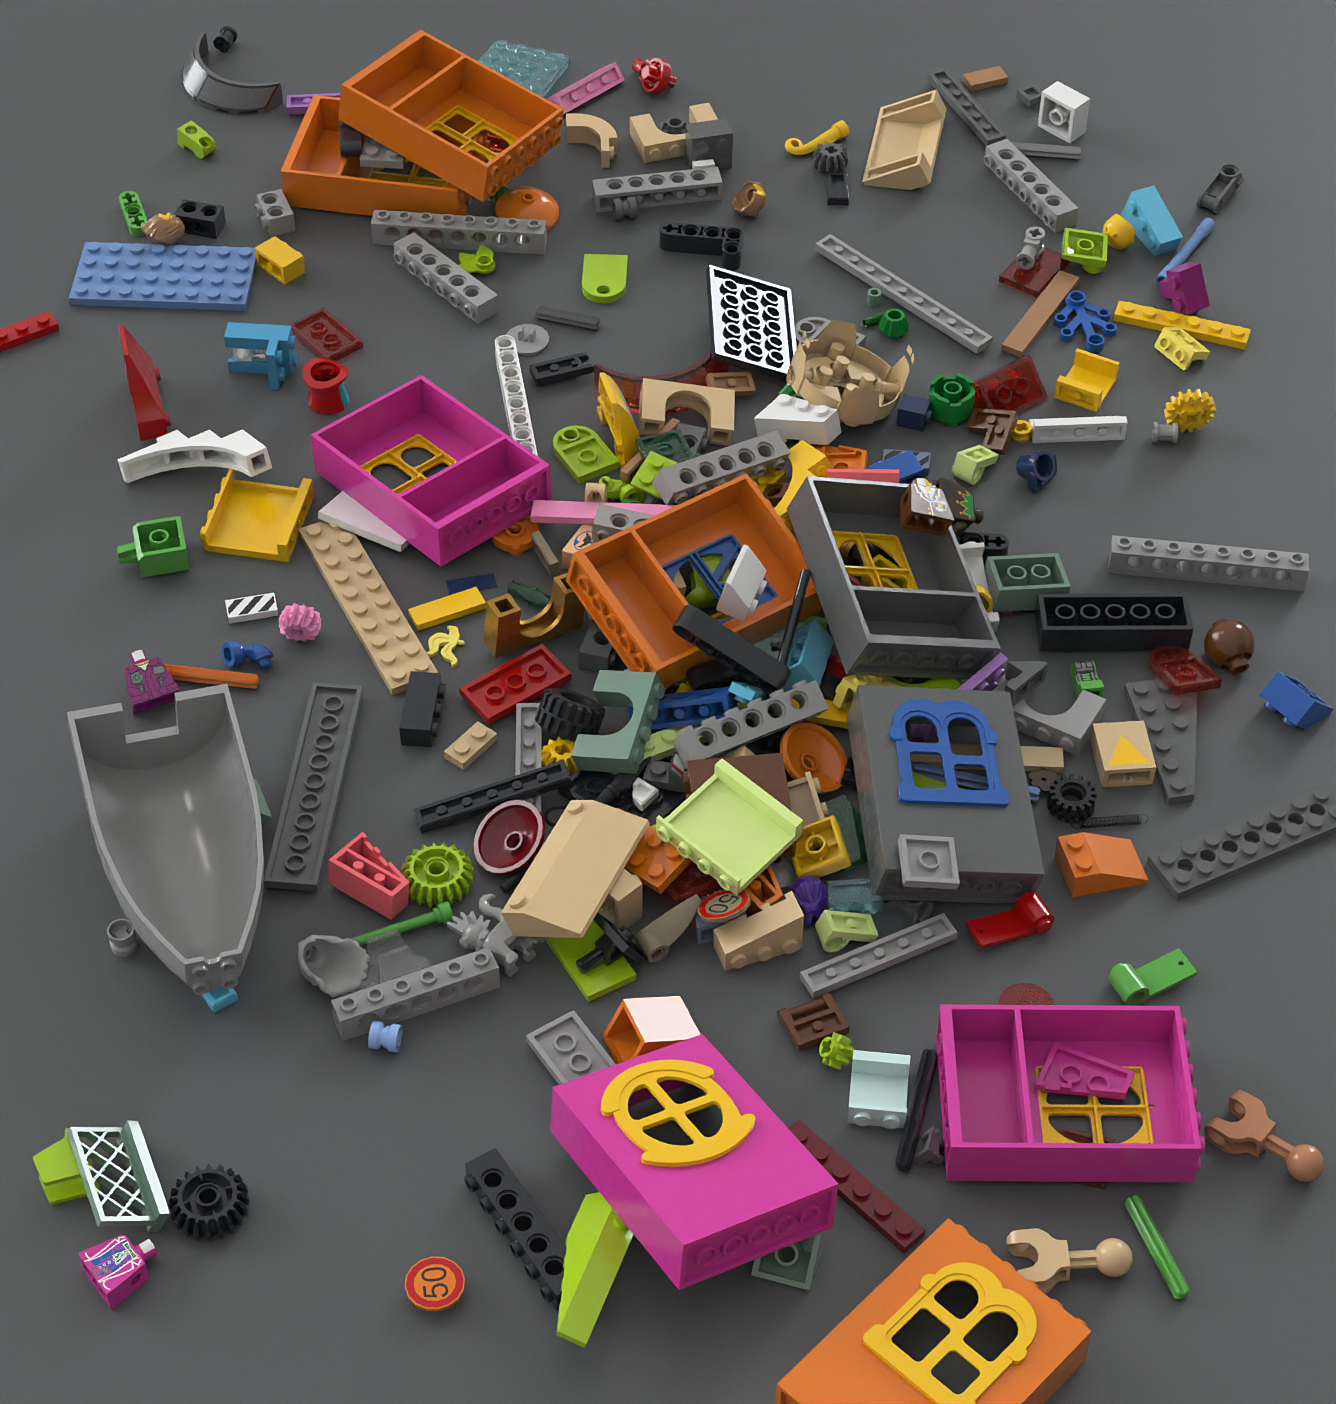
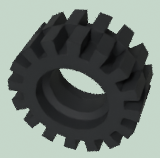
M1070 774L1069 778L1066 775H1062L1060 780L1056 778L1054 783L1050 785L1047 801L1048 810L1051 809L1053 816L1057 814V819L1060 821L1062 818H1066L1065 823H1070L1071 819L1076 824L1079 823V820L1075 819H1085L1087 816L1090 818L1094 812L1097 797L1094 784L1090 785L1091 781L1088 779L1083 781V776L1080 775L1076 779L1074 774ZM1071 795L1078 797L1081 801L1070 802L1063 797Z

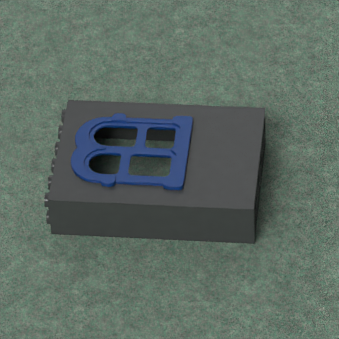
M858 685L847 714V723L873 899L1015 904L1023 894L1030 891L1036 892L1045 873L1010 692ZM905 723L934 725L937 731L938 743H914L908 741ZM948 725L976 726L979 732L982 755L953 754L949 742ZM910 754L940 755L946 788L916 787L913 780ZM954 766L984 767L989 789L985 791L959 789ZM900 834L954 837L960 882L957 890L903 887L898 848Z

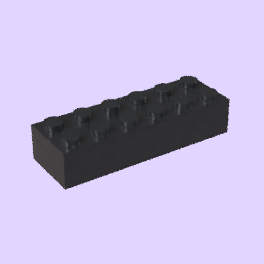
M1187 593L1038 594L1035 619L1040 650H1189L1193 624Z

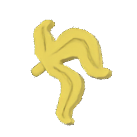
M449 625L447 626V630L450 631L449 635L436 633L429 638V651L427 655L429 658L436 656L439 647L444 646L441 649V656L445 661L451 663L452 668H455L458 664V659L452 651L456 649L457 645H464L465 641L460 640L458 628Z

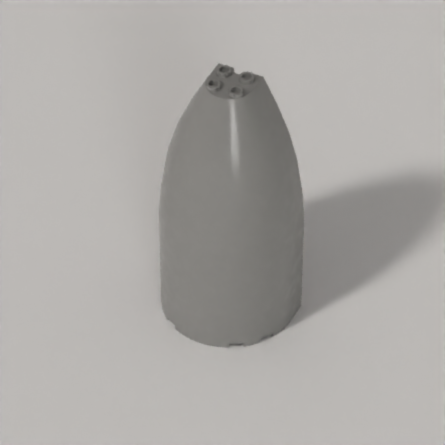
M228 684L174 693L177 726L125 735L121 703L67 712L69 731L94 841L104 871L125 916L151 951L166 967L191 987L195 994L202 995L212 990L235 987L238 984V978L242 973L251 949L261 912L264 856L257 791Z

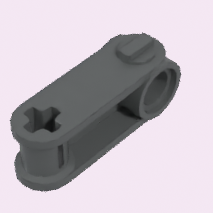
M1232 163L1221 165L1201 191L1197 200V207H1204L1213 210L1214 214H1218L1244 181L1239 166Z

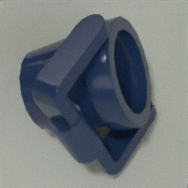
M1046 450L1036 451L1031 454L1022 455L1017 460V473L1020 477L1028 479V489L1030 491L1038 493L1057 473V461L1054 452Z

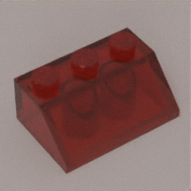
M1031 355L1016 359L973 381L975 389L973 408L1011 410L1018 413L1048 398Z

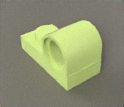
M981 445L960 451L956 455L952 467V475L971 485H975L980 480L984 468L997 462L999 454Z
M824 910L815 924L822 947L829 953L840 951L850 940L874 942L879 936L871 914Z

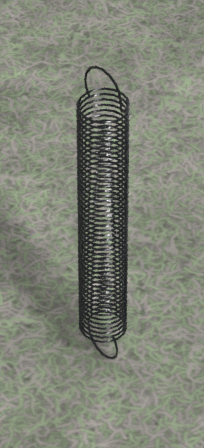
M1139 814L1134 815L1132 823L1130 822L1132 815L1104 817L1102 825L1101 817L1096 818L1094 825H1092L1094 818H1082L1081 827L1096 828L1098 826H1121L1123 824L1134 825L1136 823L1141 824V822L1139 823Z

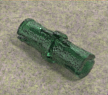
M512 580L507 589V593L524 600L526 604L530 606L533 604L543 609L551 598V595L539 591L538 587H530L517 580Z

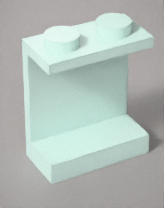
M853 1050L847 1123L858 1126H881L888 1129L904 1128L907 1115L910 1055Z

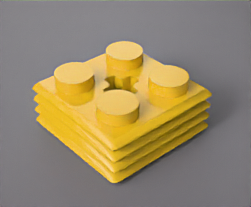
M834 815L802 827V835L796 840L795 857H792L798 878L804 876L820 878L851 866L841 829Z

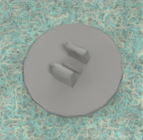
M535 324L517 325L506 333V335L512 336L515 339L518 355H535L544 351L549 345L550 337L548 332Z

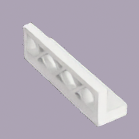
M1126 416L1029 419V423L1032 425V443L1125 440L1128 423Z

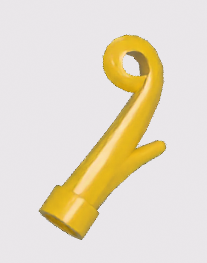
M840 120L833 124L829 130L805 145L799 139H788L785 142V149L793 155H805L814 152L818 144L824 145L825 142L833 143L848 136L849 127L843 120Z

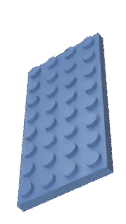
M85 242L69 295L70 305L246 311L257 266L255 248Z

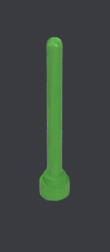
M445 901L437 904V907L433 908L432 912L349 939L355 940L360 946L434 922L445 925L447 922H452L453 913L449 902Z

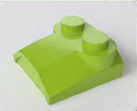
M1065 228L1061 258L1081 264L1083 269L1090 274L1102 272L1107 262L1108 234Z

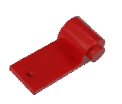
M1030 891L1018 898L1013 909L967 921L966 927L980 948L983 949L1030 935L1046 933L1052 928L1054 916L1039 894L1035 891Z

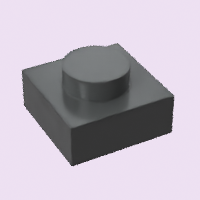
M1035 84L1017 90V98L1028 107L1041 102L1042 90Z

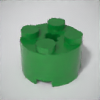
M943 373L934 377L930 382L929 390L930 410H933V418L946 423L949 427H957L959 423L969 419L974 407V382L969 377L960 373H955V376L945 377Z

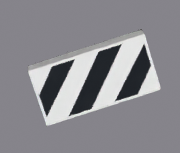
M274 593L225 600L229 624L278 616Z

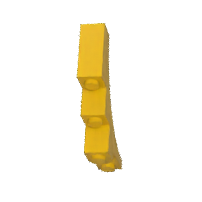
M804 440L789 449L791 453L787 460L792 467V479L782 500L774 508L778 516L784 519L791 533L795 531L788 515L787 507L807 476L826 477L827 469H833L827 456Z

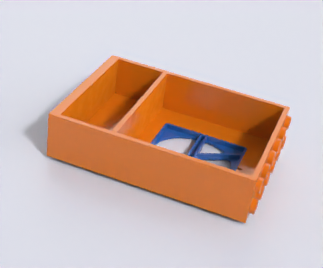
M746 473L573 553L566 582L627 668L633 672L657 673L661 683L666 688L686 678V672L692 666L715 660L678 636L672 629L683 608L689 605L673 583L677 571L687 561L692 564L719 601L725 583H719L732 560H737L743 545L749 546L767 570L763 579L767 581L766 587L762 595H756L755 599L758 600L755 611L753 615L748 613L744 622L731 616L728 619L716 621L752 644L786 629L801 570H808L797 537L793 536L787 528L784 519L778 516L771 502L760 492L757 483L752 481ZM721 555L723 558L714 573H712L700 556ZM811 575L798 622L820 612L822 607Z

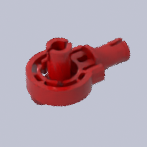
M640 58L633 60L637 65L632 64V69L641 75L639 80L642 82V87L646 92L659 95L666 87L672 89L675 86L669 82L676 83L677 79L676 76L671 75V66L667 61L659 58L647 59L646 62L649 63L647 64Z

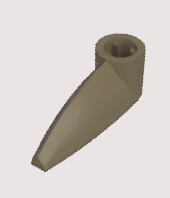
M697 894L651 922L636 935L635 942L650 963H656L664 959L669 953V946L687 928L701 902Z

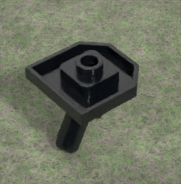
M597 912L593 920L605 933L595 942L594 950L576 961V966L581 973L586 974L603 962L609 966L624 955H627L639 965L645 960V957L638 949V946L632 941L635 936L627 927L623 925L619 928Z

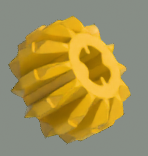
M558 737L557 741L549 739L547 746H543L542 765L546 766L564 760L569 775H573L578 770L571 757L575 741L562 740L560 737Z

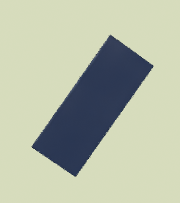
M494 573L446 581L449 595L477 587L478 590L497 587Z

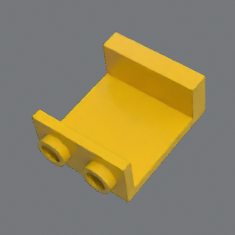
M1077 348L1074 365L1066 377L1060 375L1056 381L1054 398L1097 412L1117 380L1120 362Z

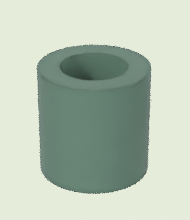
M870 288L867 293V305L878 307L881 304V290Z

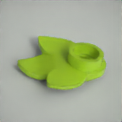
M483 245L477 249L476 254L459 253V261L461 263L459 266L468 273L489 274L496 268L495 261L493 260L494 253Z

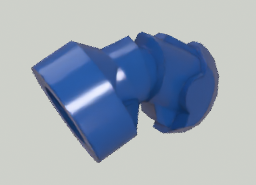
M229 641L223 643L221 647L223 662L228 667L240 665L245 658H249V660L257 662L258 668L262 670L271 666L269 659L274 657L273 652L267 647L255 643L244 647V645H240L237 641Z

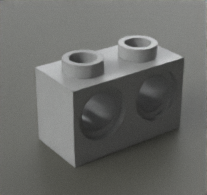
M282 189L257 194L255 211L257 216L261 218L263 229L268 230L270 237L296 231L294 214Z

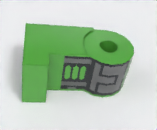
M1094 661L1071 662L1070 673L1076 698L1079 697L1083 690L1103 697L1104 685L1097 676Z

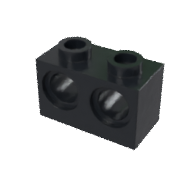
M183 199L174 213L184 224V233L217 239L226 224L224 206Z

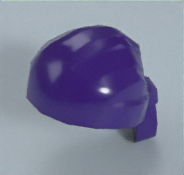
M804 876L796 879L790 885L788 892H793L804 914L805 925L809 926L811 925L812 917L815 916L818 920L823 913L821 909L829 900L828 890L825 883L819 878Z

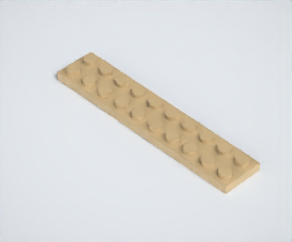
M325 521L299 528L300 538L391 694L395 695L407 690L411 671L438 673L357 536L350 531L340 528L338 525Z

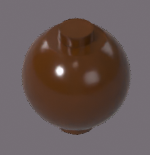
M1223 618L1215 621L1204 639V651L1207 658L1212 664L1221 669H1225V666H1228L1232 675L1246 671L1250 667L1248 661L1255 649L1252 632L1246 625L1236 620Z

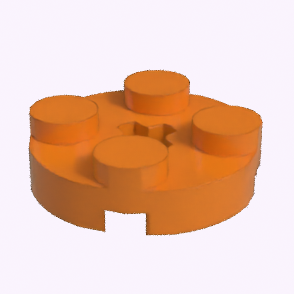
M531 515L491 537L492 543L513 556L521 555L523 551L533 547L531 533L539 531L538 523L531 522Z

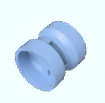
M373 1021L369 1031L368 1048L378 1050L383 1045V1048H386L389 1052L397 1053L402 1041V1025L392 1024L385 1028L383 1022Z

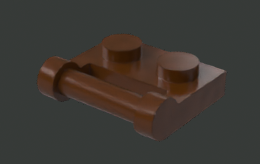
M829 992L820 995L819 999L788 1010L787 1008L777 1010L778 1020L786 1029L798 1052L821 1044L822 1040L826 1037L832 1038L833 1032L840 1035L849 1033L850 1027ZM824 1009V1011L815 1013V1014H813V1015L804 1017V1018H802V1019H799V1020H796V1021L793 1020V1019L802 1017V1016H804V1015L813 1013V1012H815V1011Z

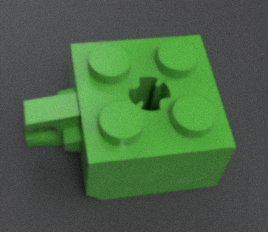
M180 516L138 522L133 527L135 542L117 547L120 564L138 563L141 578L190 570Z

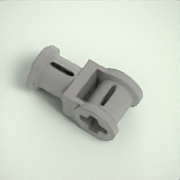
M1030 227L1026 230L1023 249L1021 253L1017 254L1015 259L1016 264L1022 269L1028 270L1032 268L1035 260L1044 252L1043 239L1045 238V231L1040 227Z

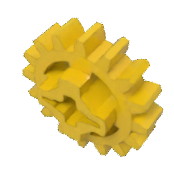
M1188 389L1186 394L1180 391L1178 392L1179 397L1172 396L1170 397L1171 402L1165 404L1164 414L1167 424L1178 423L1181 433L1185 429H1188L1189 432H1193V428L1202 430L1201 425L1208 426V419L1212 420L1215 418L1216 408L1213 397H1209L1208 392L1201 394L1200 389H1197L1195 393Z

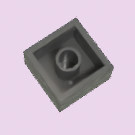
M727 118L686 124L685 159L689 169H692L693 161L709 159L714 160L715 167H718V169L732 168L733 132Z

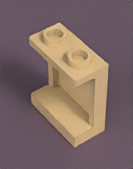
M810 771L805 772L806 776L787 782L791 810L803 820V826L829 817L825 801L820 803L817 795L822 792L818 777L812 779Z

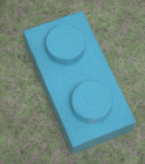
M732 682L728 690L736 694L734 699L745 704L758 698L765 701L768 695L762 689L745 682Z

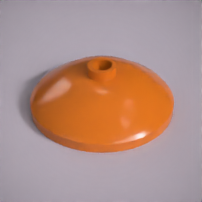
M522 186L507 190L499 196L495 204V215L498 218L546 220L548 231L558 221L559 206L556 200L547 192L535 187Z
M801 722L788 728L780 741V753L783 755L784 767L792 779L803 778L806 776L805 772L810 771L812 779L818 777L822 790L818 794H828L838 790L842 786L840 782L847 761V756L839 741L829 731L813 723Z

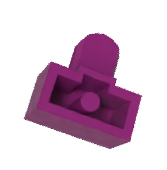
M1187 262L1167 270V279L1165 278L1159 282V290L1162 297L1172 299V305L1176 313L1189 315L1210 306L1201 263Z

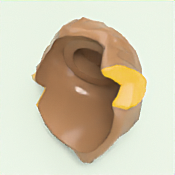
M748 181L744 184L742 191L734 195L735 202L732 203L736 213L752 217L758 215L766 201L765 189L760 182Z
M168 212L166 215L159 213L151 217L144 223L141 230L152 244L169 246L178 243L184 235L185 226L179 217Z

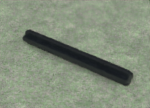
M925 1049L922 1051L895 1161V1167L899 1171L907 1172L912 1166L937 1063V1052L935 1050Z

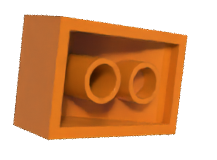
M1085 832L1057 838L1054 858L1071 898L1148 884L1149 880L1130 839Z

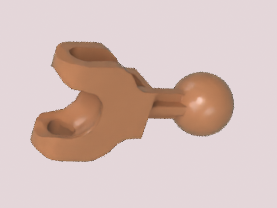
M1237 1090L1229 1098V1110L1240 1121L1229 1122L1217 1117L1210 1120L1204 1128L1206 1139L1228 1154L1250 1153L1258 1158L1266 1149L1286 1161L1289 1174L1298 1181H1314L1324 1170V1158L1321 1152L1308 1144L1294 1147L1275 1136L1276 1123L1266 1115V1108L1263 1102L1245 1091Z

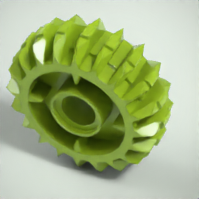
M434 841L430 847L423 844L421 850L413 849L412 855H407L405 863L402 864V875L409 881V897L411 901L417 900L420 906L427 903L429 908H431L434 904L448 901L449 905L452 906L453 900L461 901L463 895H468L469 887H472L474 871L469 856H465L463 849L457 850L455 844L447 847L445 842L441 846H437Z

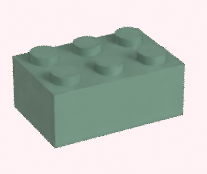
M1058 553L987 557L985 574L989 594L993 601L994 612L1036 610L1038 594H1069L1071 586Z

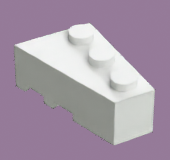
M786 394L779 395L754 418L757 436L777 430L784 443L787 442V439H797L799 441L804 440L808 444L828 445L841 433L837 409L825 405H812L807 400Z

